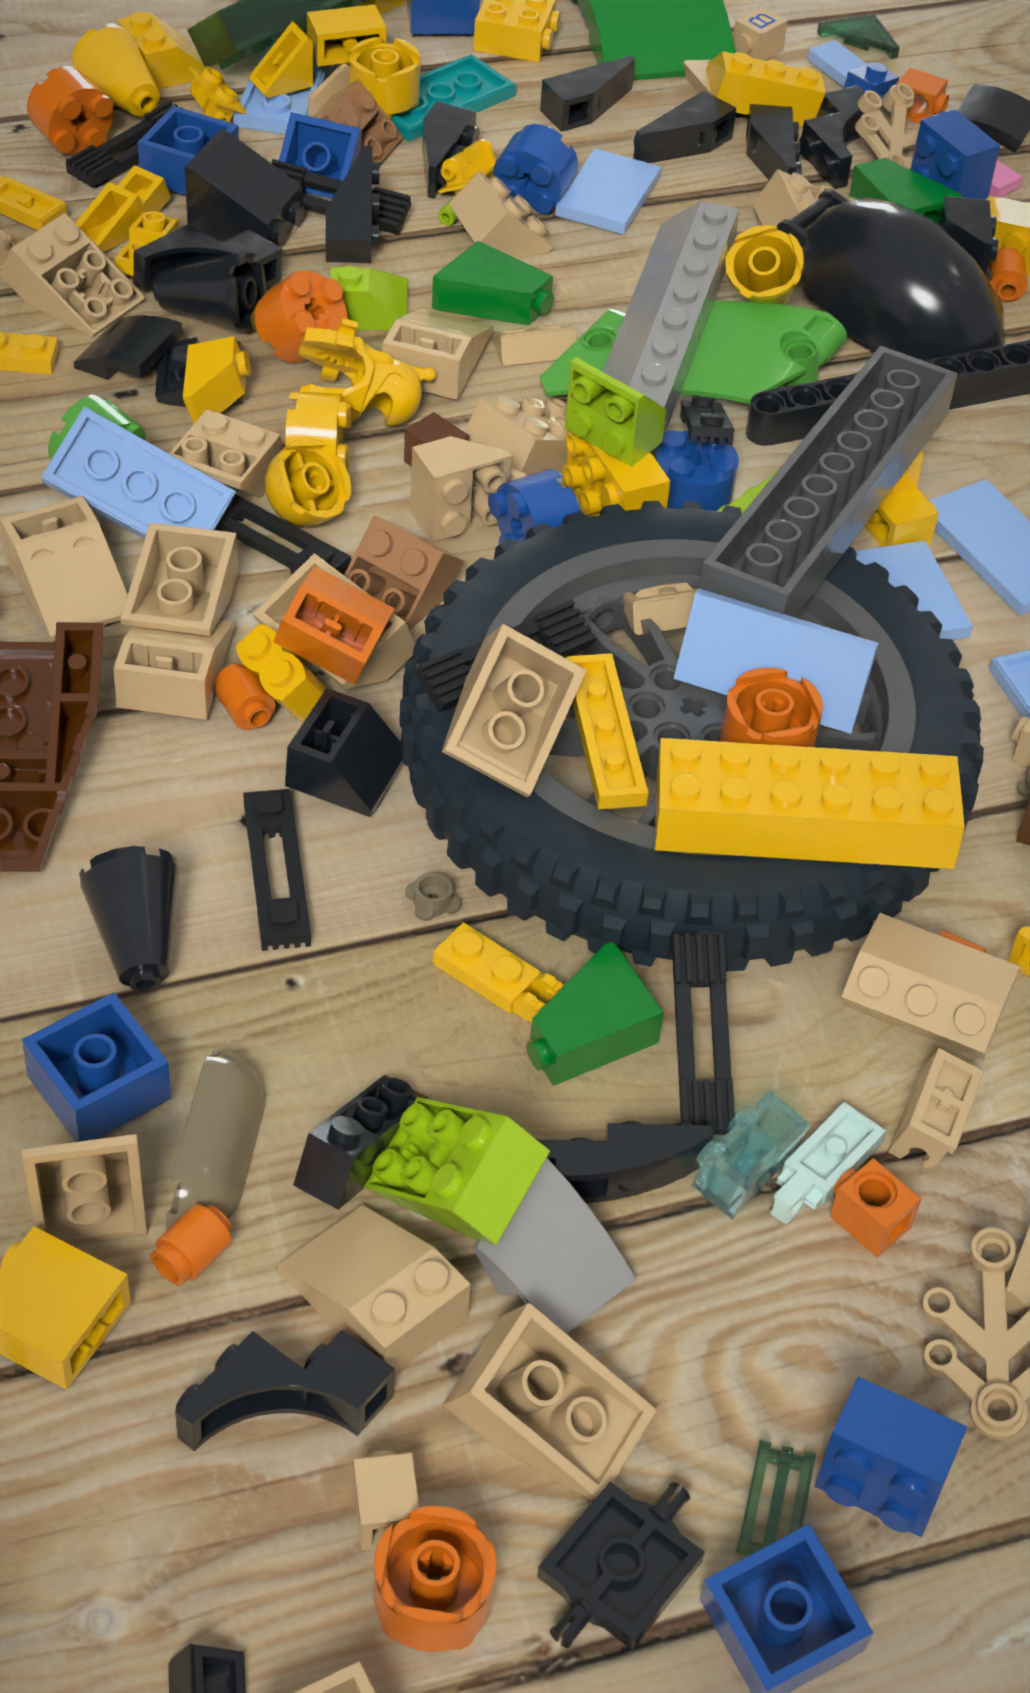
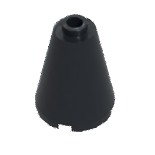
M240 252L163 270L153 283V295L164 310L239 332H254L257 329L254 316L255 307L266 293L265 273L261 263H254L253 258L256 257L254 253Z
M145 846L116 848L96 855L90 860L91 869L85 872L82 868L79 873L82 892L118 979L122 984L130 986L135 991L153 990L161 984V981L169 976L179 882V869L176 857L160 848V856L146 854Z

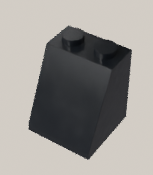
M220 129L185 166L187 224L194 226L220 242H225L249 229L278 246L285 241L287 234L296 224H300L304 217L305 204L302 202V186L226 130Z

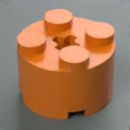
M66 66L55 68L46 74L49 78L41 85L35 84L28 97L27 114L36 129L60 153L75 155L91 145H94L96 148L107 141L106 135L113 120L112 100L80 70Z
M301 270L291 274L269 289L255 307V325L260 338L264 343L269 341L276 349L273 354L283 361L294 364L308 361L298 355L300 342L307 327L338 331L342 318L347 319V311L342 299V287L335 279H326L324 276L313 271Z
M758 668L745 672L736 679V685L731 690L729 689L727 694L720 742L815 747L823 710L822 698L811 682L801 677V682L786 677V670Z
M445 1506L421 1507L409 1512V1517L403 1519L395 1526L392 1524L382 1534L374 1559L373 1601L377 1616L381 1622V1628L389 1638L397 1640L401 1644L415 1650L442 1652L451 1649H463L469 1646L474 1641L477 1633L485 1625L493 1603L497 1559L490 1539L489 1541L487 1540L485 1535L477 1528V1522L468 1514ZM430 1577H437L440 1580H430Z

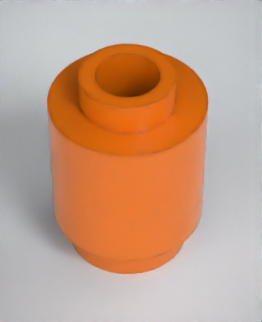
M1005 247L999 249L995 262L989 261L988 270L991 271L990 284L1000 301L1012 302L1021 298L1027 290L1026 261L1024 256L1014 248Z
M231 664L223 668L216 676V696L237 727L243 730L256 729L264 726L270 720L275 711L276 703L264 690L257 675L242 664Z
M194 1204L156 1240L157 1248L150 1254L153 1265L165 1279L174 1285L181 1286L187 1280L194 1281L231 1245L232 1238L229 1233L231 1224L228 1218L214 1206L204 1207Z

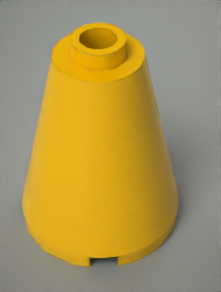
M112 23L105 24L107 28L98 31L95 28L87 31L77 42L72 53L71 62L74 64V68L85 74L112 100L114 105L135 116H144L153 111L159 103L160 93L134 37L124 27Z
M772 225L754 226L740 233L735 238V243L729 252L727 251L725 257V270L730 284L743 301L788 305L804 269L803 249L796 237L791 233L788 235Z

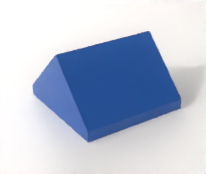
M291 112L279 161L307 168L308 172L343 181L361 152L362 130L358 127ZM305 186L302 193L332 199L334 193Z

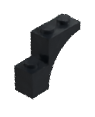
M858 85L827 92L821 103L817 118L804 120L802 136L799 139L801 155L807 159L834 189L847 187L853 155L846 146L862 137L857 133L855 124L865 114L858 106V100L865 92Z
M187 224L133 251V285L146 291L153 287L155 279L159 277L163 270L246 252L254 253L256 255L253 258L254 263L262 264L266 279V289L281 282L282 248L249 229L221 243L194 226Z
M341 1330L328 1345L321 1343L312 1351L303 1369L252 1331L239 1345L232 1344L224 1350L215 1364L214 1371L200 1385L198 1383L192 1384L181 1395L175 1409L177 1438L195 1452L208 1439L233 1424L257 1416L280 1413L304 1414L333 1422L358 1436L394 1397L395 1368Z

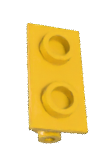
M193 65L189 66V69L195 76L191 83L190 93L200 107L206 110L205 114L207 116L230 123L235 111L242 114L246 113V110L237 99V93L228 87L223 80L224 75L209 66H206L204 69Z
M479 139L463 149L462 152L445 160L442 164L441 175L446 180L447 185L438 190L439 194L454 191L457 195L478 171L489 179L494 177L493 169L497 160L493 153L492 143L488 140Z

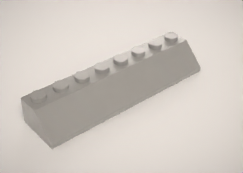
M700 201L661 223L602 371L666 408L664 433L668 428L726 272L725 257L727 251L729 252L735 243L734 240L737 234L738 208ZM657 447L650 452L654 456V458L656 456Z

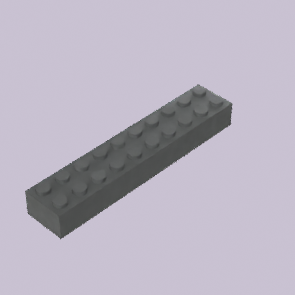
M880 346L702 562L698 589L796 618L947 417L958 373Z

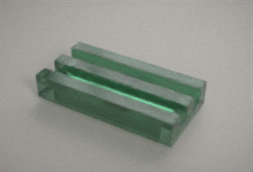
M760 1440L736 1553L749 1556L775 1542L789 1469L799 1471L800 1473L788 1535L802 1528L816 1454L805 1451L804 1456L793 1454L794 1448L782 1445L780 1451L770 1448L771 1442ZM768 1463L776 1465L778 1468L763 1542L761 1544L753 1542L751 1539Z

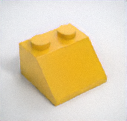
M136 12L129 17L118 19V25L124 27L134 37L158 90L192 82L195 76L189 69L190 65L202 69L208 66L181 33L153 13Z

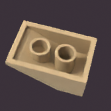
M149 523L120 618L121 625L210 636L231 600L238 575L239 564L236 533Z
M502 624L484 639L466 677L442 752L517 793L529 797L587 670Z
M137 1134L21 1149L32 1220L35 1227L70 1245L147 1235Z
M364 1205L355 1209L278 1264L280 1273L338 1334L343 1330L395 1368V1373L468 1319L471 1284L435 1247Z
M530 1303L499 1318L442 1404L487 1442L591 1501L596 1499L609 1482L613 1483L657 1411V1409Z

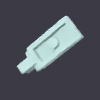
M843 1102L784 1162L782 1173L778 1176L776 1182L781 1188L773 1196L775 1201L769 1213L787 1225L801 1212L805 1204L813 1210H816L821 1203L825 1204L834 1194L833 1188L840 1177L851 1168L857 1170L884 1142L887 1130L846 1102Z

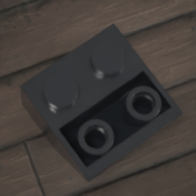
M945 196L939 224L976 260L990 282L991 271L987 270L989 261L995 262L998 252V238H994L997 218L996 216H991L990 200Z
M326 688L287 746L285 786L371 818L403 765L401 742L369 703Z

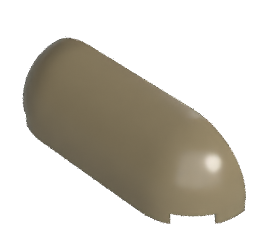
M212 1050V1056L206 1055L173 1169L171 1181L178 1182L171 1210L167 1212L166 1231L194 1204L204 1207L214 1206L229 1218L241 1201L265 1109V1093L262 1082L251 1065L230 1052Z

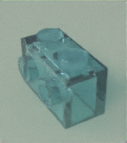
M769 1090L753 1108L746 1105L737 1113L727 1128L729 1132L721 1141L713 1138L703 1148L695 1160V1163L700 1168L692 1186L730 1219H733L798 1149L810 1123Z

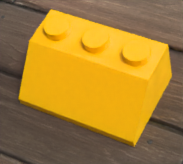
M723 51L709 61L706 67L711 95L736 107V112L741 114H749L750 104L792 107L793 121L799 122V126L803 127L804 120L816 118L826 94L822 73H818L809 67L795 68L786 66L777 60L764 61L751 58L749 55L741 52L732 54Z

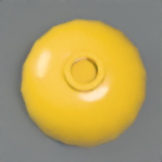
M303 438L291 442L273 458L266 472L264 481L265 493L272 509L282 519L294 525L312 527L330 521L344 510V504L351 496L350 475L343 460L337 454L332 458L321 448L326 445L319 440Z

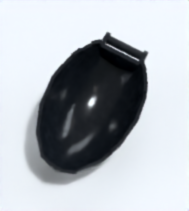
M826 189L820 193L816 202L791 220L784 219L776 226L778 230L795 236L803 249L804 269L801 280L804 283L802 290L810 301L814 299L826 312L837 319L843 325L849 337L874 352L880 346L923 361L1005 345L1004 309L1002 303L976 260L938 222L895 202L867 197L849 201L836 191ZM812 222H814V223L807 229V231L804 230L805 227H807V226L810 225Z

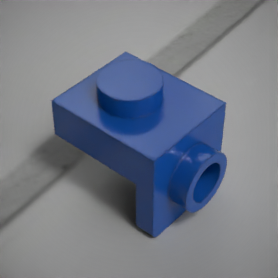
M870 62L868 65L848 71L844 88L858 85L864 92L871 90L880 96L886 94L893 85H896L899 77L889 72L885 65Z

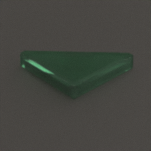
M875 15L818 22L817 33L820 37L836 35L844 38V44L866 51L871 46L884 50L891 59L898 58L899 45Z

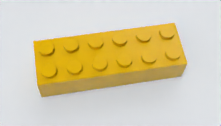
M660 739L656 776L655 851L955 869L965 829L958 756L688 739Z

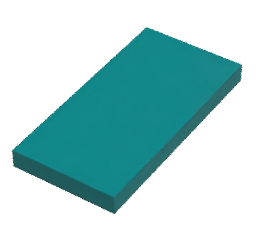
M470 54L420 75L419 105L407 111L393 114L390 120L393 121L403 138L410 142L422 137L423 118L436 101L476 111L477 113L516 96L517 85L473 54Z

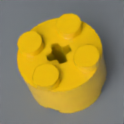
M382 37L369 38L358 42L351 49L349 85L359 79L389 119L392 118L393 114L417 107L420 97L421 64L418 49L412 44L394 38L393 44L382 43Z
M291 391L289 399L297 401L296 409H287L285 447L291 442L303 438L319 440L326 445L321 449L331 458L337 454L343 460L346 469L349 470L350 445L343 444L344 428H351L352 404L343 402L342 394Z

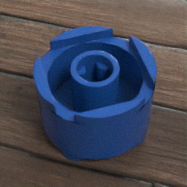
M529 124L512 136L495 162L493 174L494 177H498L510 189L512 197L515 198L519 194L538 213L548 214L559 202L576 175L578 158L573 147L570 145L567 148L560 140L562 135L559 132L545 125Z
M670 430L665 432L662 443L657 447L655 459L670 479L667 508L681 509L684 502L689 501L700 502L703 510L717 512L722 506L732 503L739 457L735 448L732 445H728L725 438L723 445L718 444L716 438H714V444H709L706 437L705 443H700L697 437L695 443H691L688 438V431Z
M545 469L503 483L495 493L489 494V509L492 515L497 518L501 533L499 544L510 538L523 542L526 539V532L530 528L541 523H546L552 528L560 526L564 516L580 511L572 489L570 487L563 489L556 480L563 477L558 471Z

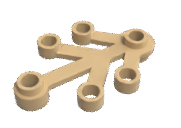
M904 83L893 85L883 96V99L874 91H865L858 100V106L865 114L855 124L857 133L866 140L878 159L887 158L911 170L913 156L903 157L902 151L916 146L918 131L904 134L906 112L914 103V91ZM882 102L884 107L891 113L890 124L879 110ZM877 131H879L888 144V149L876 134Z
M988 1227L980 1230L974 1236L970 1252L973 1266L982 1273L984 1329L956 1305L954 1295L945 1288L935 1287L928 1290L922 1301V1314L929 1323L945 1325L985 1362L986 1382L957 1358V1350L954 1345L944 1339H935L926 1345L923 1365L930 1375L938 1378L946 1377L972 1402L970 1415L974 1426L979 1432L991 1439L1006 1440L1018 1435L1022 1431L1028 1416L1026 1402L1030 1399V1367L1012 1383H1009V1362L1030 1343V1310L1007 1331L1005 1273L1010 1270L1014 1263L1016 1245L1012 1236L1005 1230ZM992 1250L998 1252L1002 1259L999 1262H989L983 1258L982 1254ZM934 1300H942L948 1305L949 1309L943 1313L934 1312L929 1307V1303ZM941 1351L950 1357V1362L945 1365H937L930 1359V1356L934 1352ZM994 1406H1001L1008 1411L1009 1417L998 1421L989 1415L988 1410Z

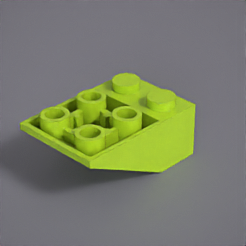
M417 1097L413 1105L403 1113L399 1123L400 1127L388 1147L375 1160L372 1173L364 1187L464 1236L497 1245L550 1150L508 1116Z

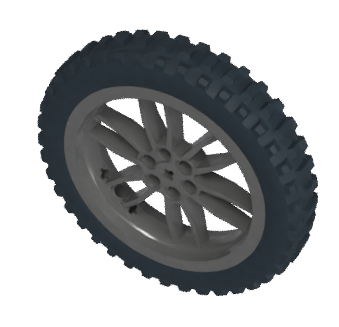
M644 501L639 510L625 511L619 504L604 506L601 509L600 515L587 517L581 511L567 514L563 517L562 525L554 528L546 523L536 525L526 532L525 541L519 542L512 538L504 541L495 547L494 560L479 558L466 569L465 581L455 580L443 593L444 604L430 610L424 621L426 634H422L417 638L413 648V661L406 663L403 675V698L400 700L399 723L402 728L401 753L403 764L409 768L410 783L416 802L422 808H426L427 825L431 832L439 840H448L447 856L460 869L472 868L476 872L475 885L486 895L492 897L501 893L507 898V910L523 921L533 916L539 917L546 921V933L562 941H565L571 935L587 940L588 950L593 953H597L604 944L613 942L620 951L633 954L634 964L651 967L656 958L673 960L672 937L674 933H679V936H684L685 933H690L691 936H695L696 933H702V936L707 935V933H713V935L724 933L726 972L743 971L746 969L749 960L764 959L770 967L791 963L795 951L804 949L814 957L832 951L835 941L844 938L849 941H855L869 934L873 920L877 919L879 913L895 917L901 912L903 901L910 902L928 887L930 872H938L940 868L655 851L656 795L640 820L635 822L610 813L608 809L598 810L594 791L586 801L559 783L544 768L531 795L525 797L442 752L457 705L438 712L415 675L419 665L457 648L461 650L480 642L502 624L513 628L533 619L537 614L570 600L575 602L573 608L580 610L578 616L580 618L584 616L586 620L584 625L591 627L589 633H594L597 637L590 647L582 650L585 655L610 653L613 655L645 778L649 777L656 781L661 738L720 742L727 695L673 679L678 659L659 627L651 618L641 620L643 634L636 635L632 631L625 615L623 596H625L624 593L631 592L635 595L641 589L687 582L692 589H698L702 562L742 515L741 508L726 505L722 512L703 510L700 502L685 501L682 508L678 509L663 508L659 501ZM849 546L796 618L879 643L856 721L863 733L852 732V734L838 730L819 729L815 748L958 756L964 825L966 828L969 814L975 804L979 788L977 780L981 772L984 756V747L980 745L981 713L980 707L973 700L974 693L972 690L974 684L971 675L967 669L958 668L962 655L952 639L940 638L943 625L933 612L917 610L919 598L906 585L897 587L891 585L888 582L889 572L876 562L864 565L856 559L857 553L855 549ZM624 629L644 656L648 666L614 644L605 633ZM537 636L530 638L533 641L542 645L541 641ZM571 704L566 717L576 718L573 704ZM576 720L563 722L549 755L585 756Z

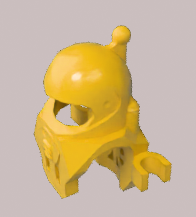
M342 318L338 331L307 327L300 342L298 355L323 366L319 379L335 382L338 372L341 371L351 380L352 387L325 388L309 384L301 386L299 392L342 394L343 402L352 404L351 422L353 423L361 417L365 410L377 408L382 411L384 425L391 426L402 424L415 414L422 397L421 381H433L435 379L436 372L433 368L423 369L412 366L403 361L393 359L389 353L373 349L362 338L354 336L358 327V322Z

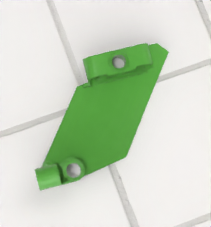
M714 301L680 394L750 404L752 396L756 393L776 389L783 384L788 387L819 381L818 367L825 365L847 341L846 330L837 319L828 312L783 304ZM616 309L606 311L539 376L546 396L568 394L571 360L576 357L603 371L625 312Z

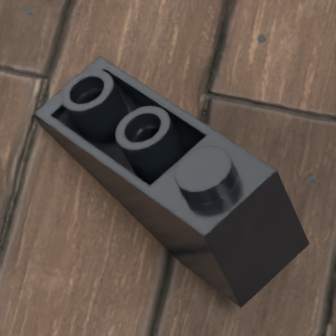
M630 55L543 79L540 111L561 132L592 124L632 90L635 58Z
M703 90L636 131L633 141V159L654 163L712 152L732 139L736 107Z
M436 101L423 118L422 155L427 196L429 198L435 199L439 193L438 190L447 185L446 180L441 175L443 162L479 140L480 129L476 127V111Z
M750 104L745 134L746 155L768 180L772 178L777 169L790 175L792 173L801 175L802 163L799 162L800 142H797L799 122L793 121L792 107Z
M364 146L326 207V262L371 263V248H379V225H372V216H379V193H372V185H379L380 162L372 161V146Z
M383 1075L308 1133L293 1186L339 1210L365 1188L364 1185L372 1173L375 1160L386 1150L400 1127L399 1123L403 1113L413 1105L417 1097L428 1099V1097L413 1090L407 1082L401 1079Z

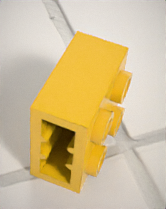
M484 0L475 18L473 51L540 62L544 51L551 48L553 32L557 33L559 29L561 12L556 11V0Z
M33 1226L21 1242L17 1241L9 1247L1 1262L0 1355L67 1390L131 1304L128 1274Z

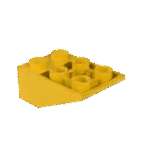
M566 433L567 460L566 464L562 467V476L566 487H570L578 497L581 509L585 515L590 517L600 515L601 509L604 506L619 504L625 511L639 510L644 501H659L663 508H667L670 479L651 453H648L631 467L573 433Z

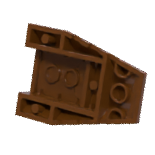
M56 622L55 642L0 641V872L41 871L99 708L103 623Z

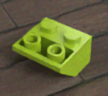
M577 357L574 358L570 364L565 429L632 467L662 443L667 409Z

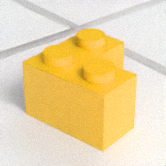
M375 4L307 12V36L313 41V58L317 66L342 65L343 63L349 66L351 49L362 40L382 37V43H386V25Z
M922 450L864 526L880 547L926 541L927 545H930L932 542L939 512L934 504L928 501L917 488L921 467L924 463Z

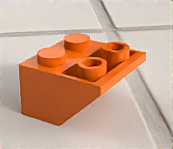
M314 566L302 582L287 609L273 642L355 685L395 608Z

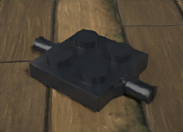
M609 1482L539 1565L537 1577L564 1597L570 1606L555 1626L549 1630L550 1635L556 1642L562 1637L561 1646L570 1648L572 1642L588 1623H592L604 1628L633 1650L700 1566L705 1552L681 1535L672 1521L683 1505L690 1500V1495L684 1487L678 1492L679 1483L671 1482L656 1503L650 1505L649 1503L633 1499Z

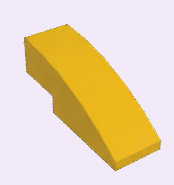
M134 165L118 186L108 182L75 224L102 252L116 247L129 239V227L143 212H159L171 199L164 178Z

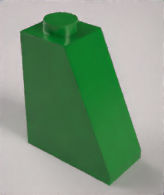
M887 158L855 165L849 197L856 199L867 197L901 204L938 223L944 197H963L960 193Z
M477 241L433 276L432 308L442 312L529 326L538 317L546 314L553 304V276Z
M609 942L604 944L532 1018L530 1041L527 1042L526 1046L527 1053L533 1066L537 1070L543 1069L552 1085L555 1086L659 1043L664 1012L617 945Z

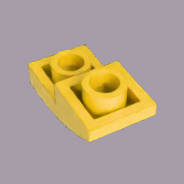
M157 211L143 212L129 227V242L114 258L115 266L123 274L133 276V251L177 230L179 219L166 217L163 213Z

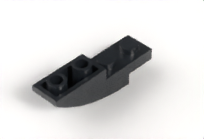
M627 1121L621 1124L607 1123L605 1141H592L587 1138H573L570 1140L535 1139L550 1150L547 1156L549 1161L566 1178L584 1202L589 1204L640 1195L671 1184L708 1163L713 1139V1126L694 1125L688 1122L664 1125Z

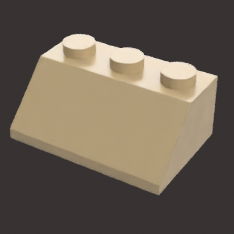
M314 553L252 615L258 622L269 626L277 633L280 623L298 589L314 566L363 592L365 591ZM393 613L355 685L314 663L312 664L344 689L387 681L413 655L415 642L406 622Z
M879 913L858 953L841 999L845 1006L984 1060L1021 966Z

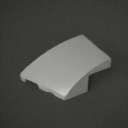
M548 1158L545 1159L497 1245L476 1239L472 1247L498 1294H519L524 1304L530 1303L566 1334L637 1280L622 1254L588 1205Z

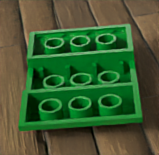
M572 0L579 2L589 26V44L597 63L601 64L632 55L635 58L633 81L686 76L683 67L684 61L712 60L722 51L735 53L732 31L723 0Z

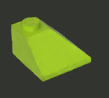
M355 266L330 268V278L335 279L342 287V299L346 307L347 319L358 322L356 330L390 331L396 319L408 314V278L372 268H358Z

